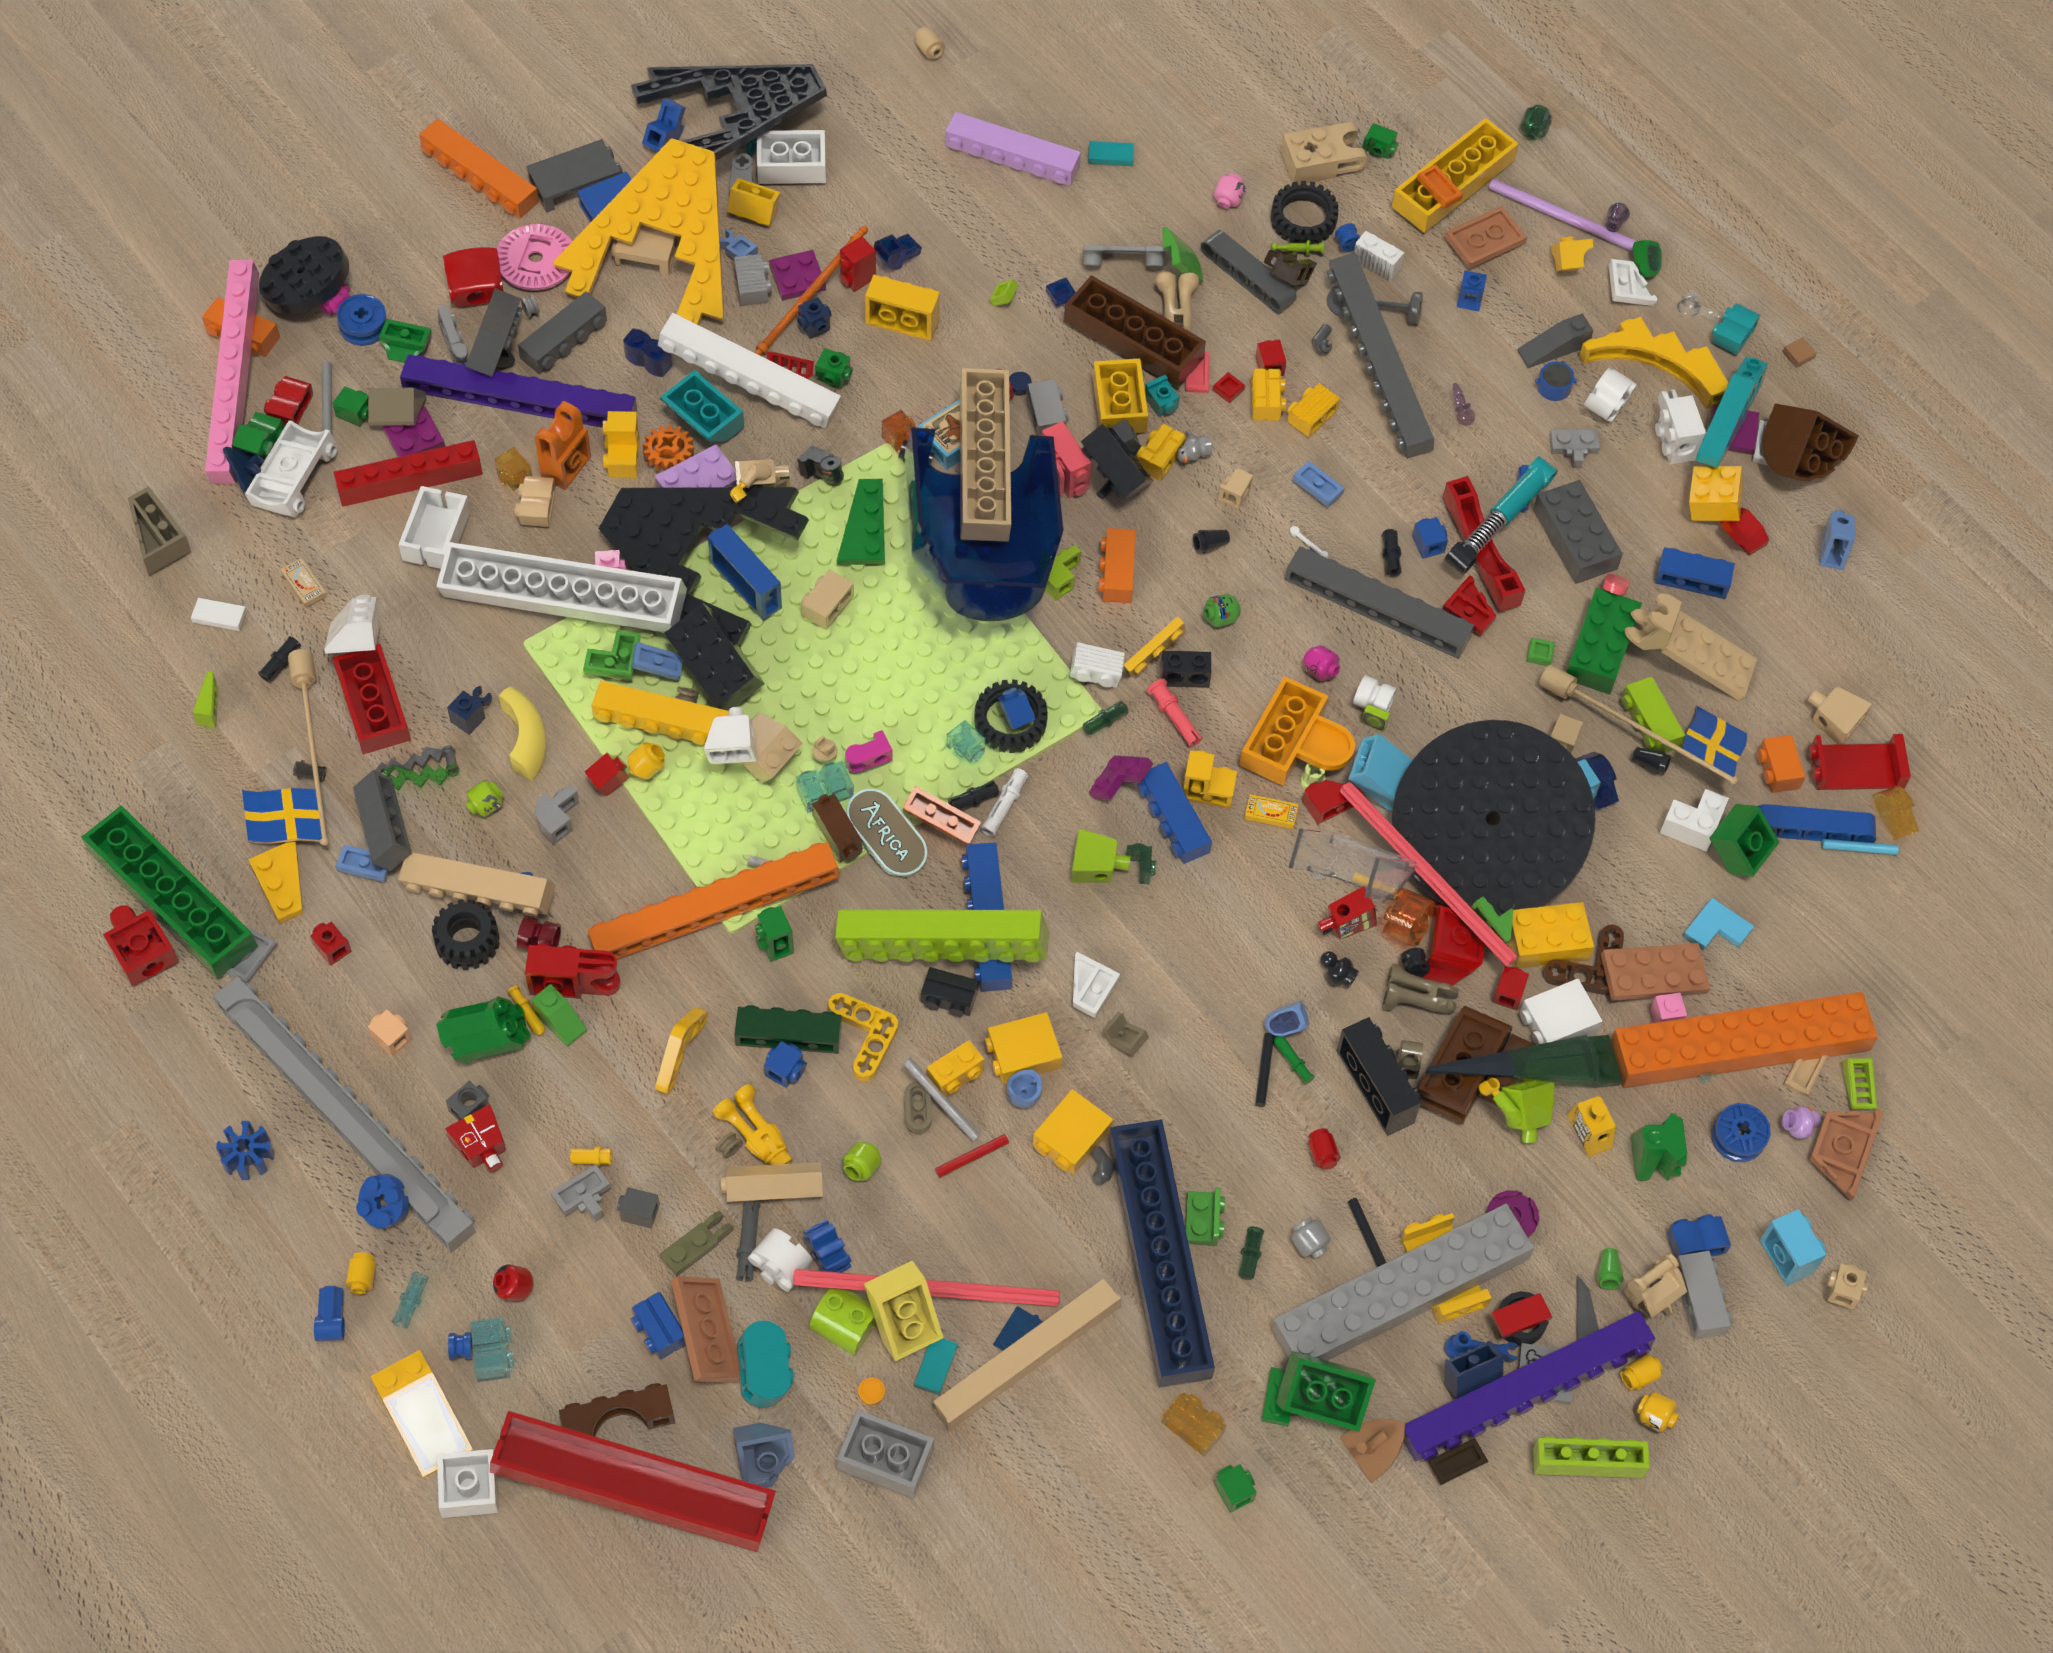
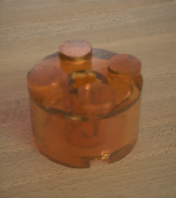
M1401 887L1396 895L1394 906H1389L1384 914V920L1387 922L1383 933L1402 943L1415 947V945L1418 946L1429 929L1430 925L1427 923L1429 916H1434L1436 902Z

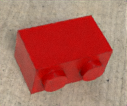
M863 236L840 249L839 264L841 274L839 276L845 286H849L856 292L869 284L873 275H876V250Z

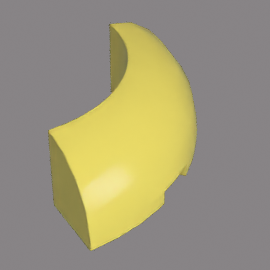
M508 687L499 694L501 710L513 719L519 729L518 740L509 755L512 770L533 782L545 759L547 739L544 723L539 712L528 697L515 687Z

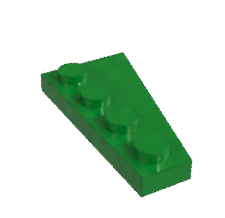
M883 479L858 480L837 557V565L885 564Z

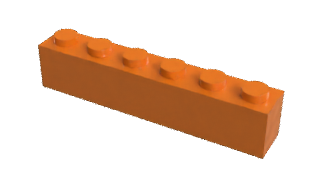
M437 118L419 134L420 147L426 155L433 156L443 167H448L454 171L457 177L468 181L475 190L482 191L492 202H497L503 206L509 214H514L521 219L539 203L536 187Z

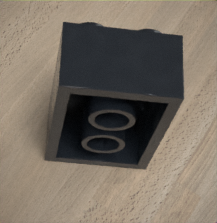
M1101 424L1081 441L1084 445L1082 451L1090 460L1093 459L1098 463L1096 469L1104 478L1107 477L1113 483L1111 488L1118 497L1122 496L1132 499L1153 482V479L1111 425Z

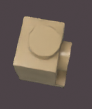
M1236 468L1232 476L1228 475L1224 484H1221L1218 500L1240 509L1251 490L1253 475L1243 469Z

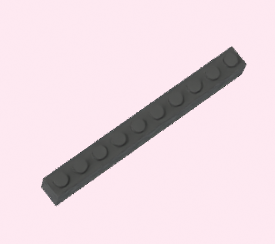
M1356 253L1329 260L1328 280L1330 284L1334 283L1336 287L1334 292L1337 301H1342L1344 306L1342 307V312L1345 320H1350V332L1353 339L1357 338L1359 342L1357 347L1360 356H1365L1367 373L1369 376L1373 375L1375 380L1373 381L1376 394H1380L1382 397L1381 406L1384 413H1388L1390 416L1389 425L1391 431L1396 432L1398 435L1396 440L1399 450L1405 452L1407 459L1434 450V437Z

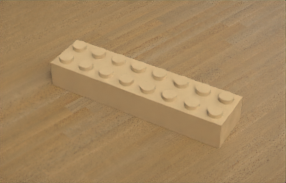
M962 368L961 540L1009 542L1011 530L1009 370Z

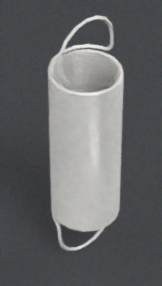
M750 855L748 863L745 864L759 867L769 860Z

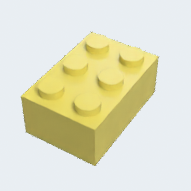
M913 1261L864 1283L882 1342L895 1361L944 1338L926 1279Z

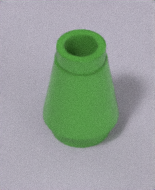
M1606 1248L1602 1251L1597 1275L1600 1286L1607 1290L1618 1289L1624 1280L1618 1250L1614 1248Z

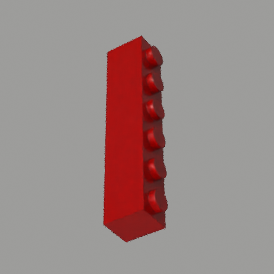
M475 440L333 472L342 507L419 490L421 486L432 487L483 475Z

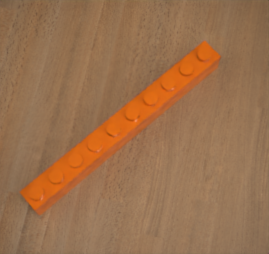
M815 843L806 850L788 853L784 858L776 861H766L761 866L751 870L744 869L735 876L717 879L713 884L705 887H695L683 895L670 896L664 902L646 905L634 913H624L612 921L599 922L592 928L587 929L594 950L610 951L618 960L840 878L839 868L829 843Z

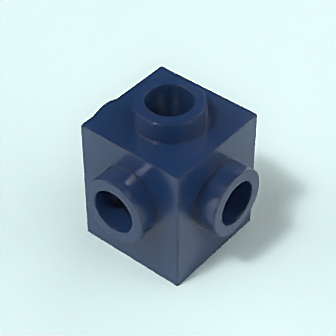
M819 297L811 301H805L802 305L798 306L797 322L807 336L812 339L830 330V317L832 314L828 305L823 304Z

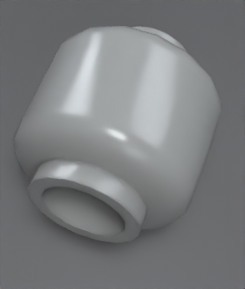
M1310 1217L1292 1228L1294 1232L1291 1235V1239L1302 1256L1307 1257L1312 1254L1315 1259L1328 1251L1325 1246L1329 1244L1331 1238L1320 1220L1312 1221Z

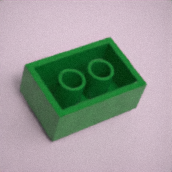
M1291 1351L1275 1403L1283 1411L1360 1432L1376 1379L1365 1371Z

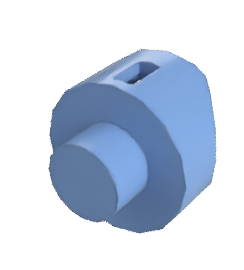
M1032 1069L1022 1070L1013 1074L1008 1079L1007 1096L1013 1105L1020 1108H1028L1034 1106L1039 1101L1042 1093V1080L1036 1071Z

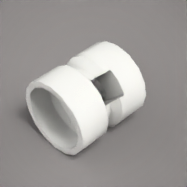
M1365 675L1357 689L1353 704L1364 709L1367 704H1370L1388 712L1394 701L1397 688L1389 684L1379 686L1377 679Z

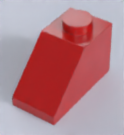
M1324 780L1320 783L1314 782L1305 789L1302 802L1318 825L1354 807L1340 792L1344 784Z

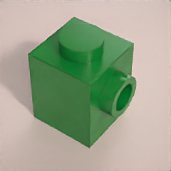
M344 386L332 403L335 416L361 427L364 421L368 420V395L363 391H355Z
M1241 1464L1235 1467L1232 1465L1226 1466L1218 1472L1214 1485L1230 1513L1255 1500L1257 1492L1253 1487L1255 1485L1254 1479L1248 1470L1244 1471Z

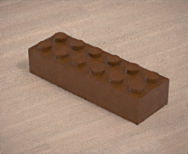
M1092 275L1065 304V323L1127 359H1140L1141 367L1158 377L1166 375L1168 382L1177 388L1182 385L1189 374L1193 372L1204 358L1205 340Z

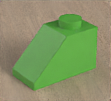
M551 984L531 999L533 1011L567 1047L587 1032L586 1027L569 1002Z

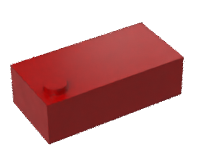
M377 644L375 650L355 651L332 657L362 754L411 741L408 726L381 644Z

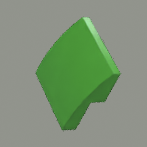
M1167 227L1162 228L1163 248L1172 255V266L1182 274L1195 273L1199 277V283L1203 282L1201 265L1192 248Z

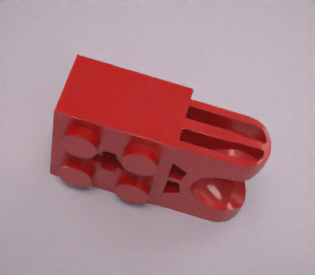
M543 943L529 945L525 976L530 995L536 996L551 984L564 998L581 999L582 994L610 996L615 994L621 985L620 976L616 971L617 959L610 951L580 949L570 945L551 947Z

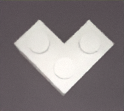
M1705 789L1697 808L1673 800L1660 834L1707 852L1711 843L1709 838L1717 829L1729 798Z

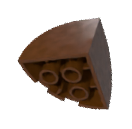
M1775 403L1763 435V455L1766 463L1775 473L1794 480L1811 481L1816 478H1824L1834 472V467L1841 460L1845 461L1851 453L1859 435L1818 411Z

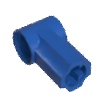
M325 1286L319 1289L318 1316L314 1319L315 1341L344 1340L343 1288Z

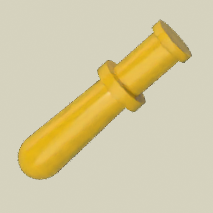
M518 985L511 987L507 991L508 995H511L515 1003L520 1004L523 1008L524 1018L533 1033L542 1035L545 1032V1026L531 1008V1002L528 998H524Z

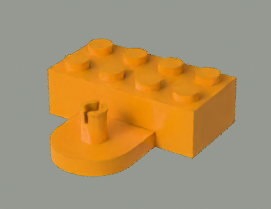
M1284 676L1241 752L1239 766L1284 786L1299 759L1323 770H1338L1345 767L1353 757L1355 741L1352 734L1345 727L1322 717L1326 711L1328 695Z

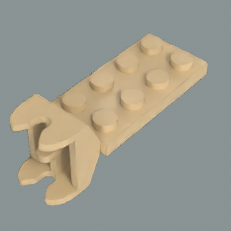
M1661 593L1655 597L1659 607L1649 613L1642 609H1636L1631 612L1635 622L1639 623L1642 628L1641 630L1635 627H1627L1625 629L1627 638L1633 644L1643 650L1662 648L1661 652L1736 700L1740 701L1745 698L1757 659L1680 611L1681 601L1669 594Z

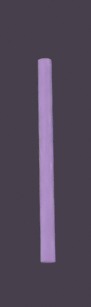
M1494 178L1489 185L1490 190L1632 251L1634 242H1637L1634 239Z

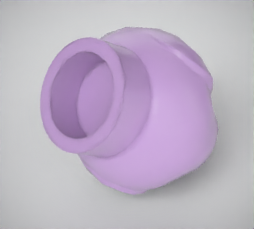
M1804 1106L1787 1110L1782 1118L1783 1127L1789 1130L1793 1137L1799 1139L1811 1137L1814 1134V1128L1821 1122V1116L1817 1111Z

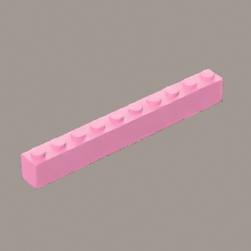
M230 260L205 468V472L212 484H236L237 479L223 452V448L226 446L233 448L231 445L239 425H243L260 275L253 260Z

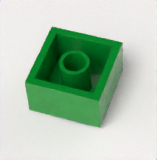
M1735 804L1709 838L1730 874L1754 877L1780 843L1760 807Z

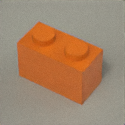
M1786 735L1763 739L1760 748L1757 750V758L1759 763L1763 764L1764 780L1766 784H1769L1771 793L1800 789L1806 776L1793 736Z

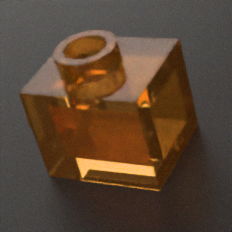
M900 410L882 420V438L896 452L901 450L904 440L914 441V429L916 426L910 416L907 417Z

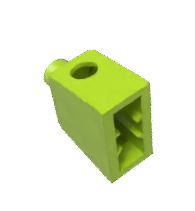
M1079 829L1071 882H1112L1114 869L1129 871L1131 856L1116 854L1118 844L1116 839Z

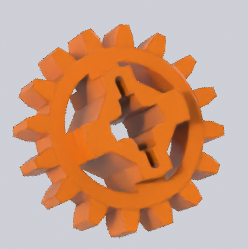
M669 424L668 429H664L662 425H660L659 431L651 429L652 436L646 435L645 442L642 444L644 459H648L649 466L655 464L656 471H659L661 467L667 470L687 460L694 454L693 438H689V432L684 431L682 433L681 426L673 429L672 424Z

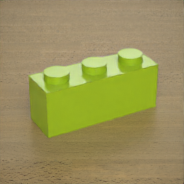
M1651 676L1626 685L1621 701L1624 708L1629 710L1632 720L1681 748L1686 735L1653 677ZM1640 731L1643 735L1645 746L1648 749L1666 751V753L1674 750Z

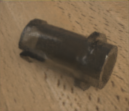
M301 760V762L296 761L293 776H297V779L300 780L302 778L314 780L312 764L305 763V760ZM317 766L319 781L323 782L326 777L327 767Z

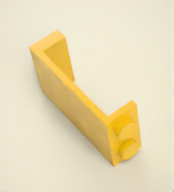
M1443 1213L1431 1217L1428 1222L1422 1224L1414 1222L1406 1226L1401 1237L1406 1253L1454 1230L1452 1227L1455 1218L1453 1213L1445 1216ZM1477 1285L1433 1307L1432 1310L1438 1324H1442L1487 1308L1492 1297L1488 1289L1481 1290L1480 1286Z

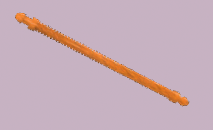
M860 227L857 233H853L845 246L857 238L866 235L868 227ZM840 252L791 307L788 313L784 315L770 334L756 346L755 354L759 356L766 354L768 347L772 345L785 330L786 326L797 316L798 306L810 300L829 276L833 274L840 265Z

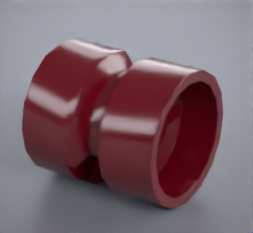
M525 916L518 930L517 948L528 950L529 945L541 943L548 944L551 947H558L561 937V924L549 921L541 924L539 919Z

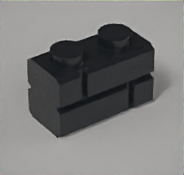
M929 967L921 990V1003H924L927 1008L933 1010L939 1008L949 1010L955 1016L961 1017L964 1014L970 1016L978 994L979 980Z

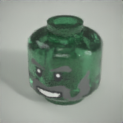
M1534 105L1526 109L1520 123V128L1527 138L1536 140L1546 136L1552 123V115L1549 109L1542 105Z

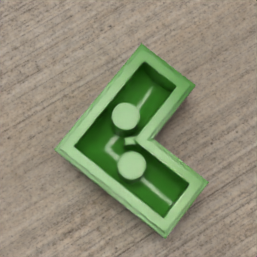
M616 631L612 652L587 649L583 667L584 674L632 680L634 668H631L635 644L637 642L640 643L641 634Z

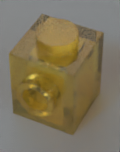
M515 447L495 458L497 475L504 485L508 484L513 491L519 488L520 483H524L525 476H532L531 465Z

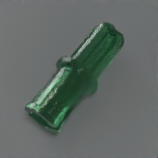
M1120 700L1106 710L1101 709L1098 715L1083 723L1082 727L1087 735H1093L1104 727H1111L1114 721L1129 713L1128 708Z
M1248 1227L1245 1246L1241 1249L1243 1256L1239 1276L1244 1280H1252L1254 1278L1257 1261L1262 1255L1260 1247L1264 1230L1259 1227Z

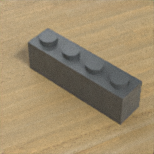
M585 291L518 344L520 359L539 375L546 369H550L558 359L569 354L573 347L585 341L592 332L605 324L607 321L605 306Z
M372 770L353 787L356 797L355 801L358 805L361 816L360 820L363 824L365 839L368 843L372 862L377 866L392 871L411 855L412 851L392 778Z

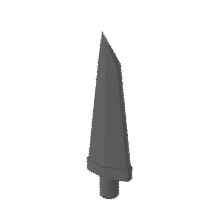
M1579 1276L1577 1281V1340L1599 1330L1590 1290Z

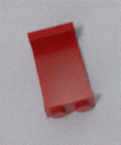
M1893 734L1888 744L1822 745L1821 735H1816L1812 744L1808 746V757L1813 762L1811 776L1812 780L1816 781L1817 790L1905 789L1911 778L1903 734Z

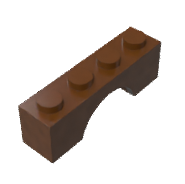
M660 1383L650 1384L644 1390L635 1392L634 1390H625L615 1397H596L586 1404L571 1403L566 1405L564 1409L559 1410L562 1427L595 1437L599 1428L607 1420L620 1415H628L639 1419L648 1430L675 1424L667 1384L661 1385Z

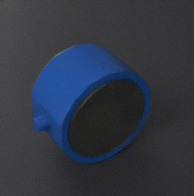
M1557 361L1544 365L1540 371L1539 378L1535 379L1538 392L1544 398L1551 401H1560L1567 398L1571 393L1573 383H1577L1574 371L1569 365Z

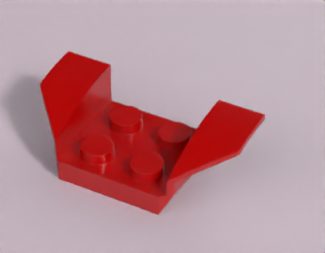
M1432 899L1430 915L1435 916L1436 921L1431 957L1427 960L1430 971L1422 978L1449 983L1453 986L1483 964L1485 944L1451 908L1442 906Z

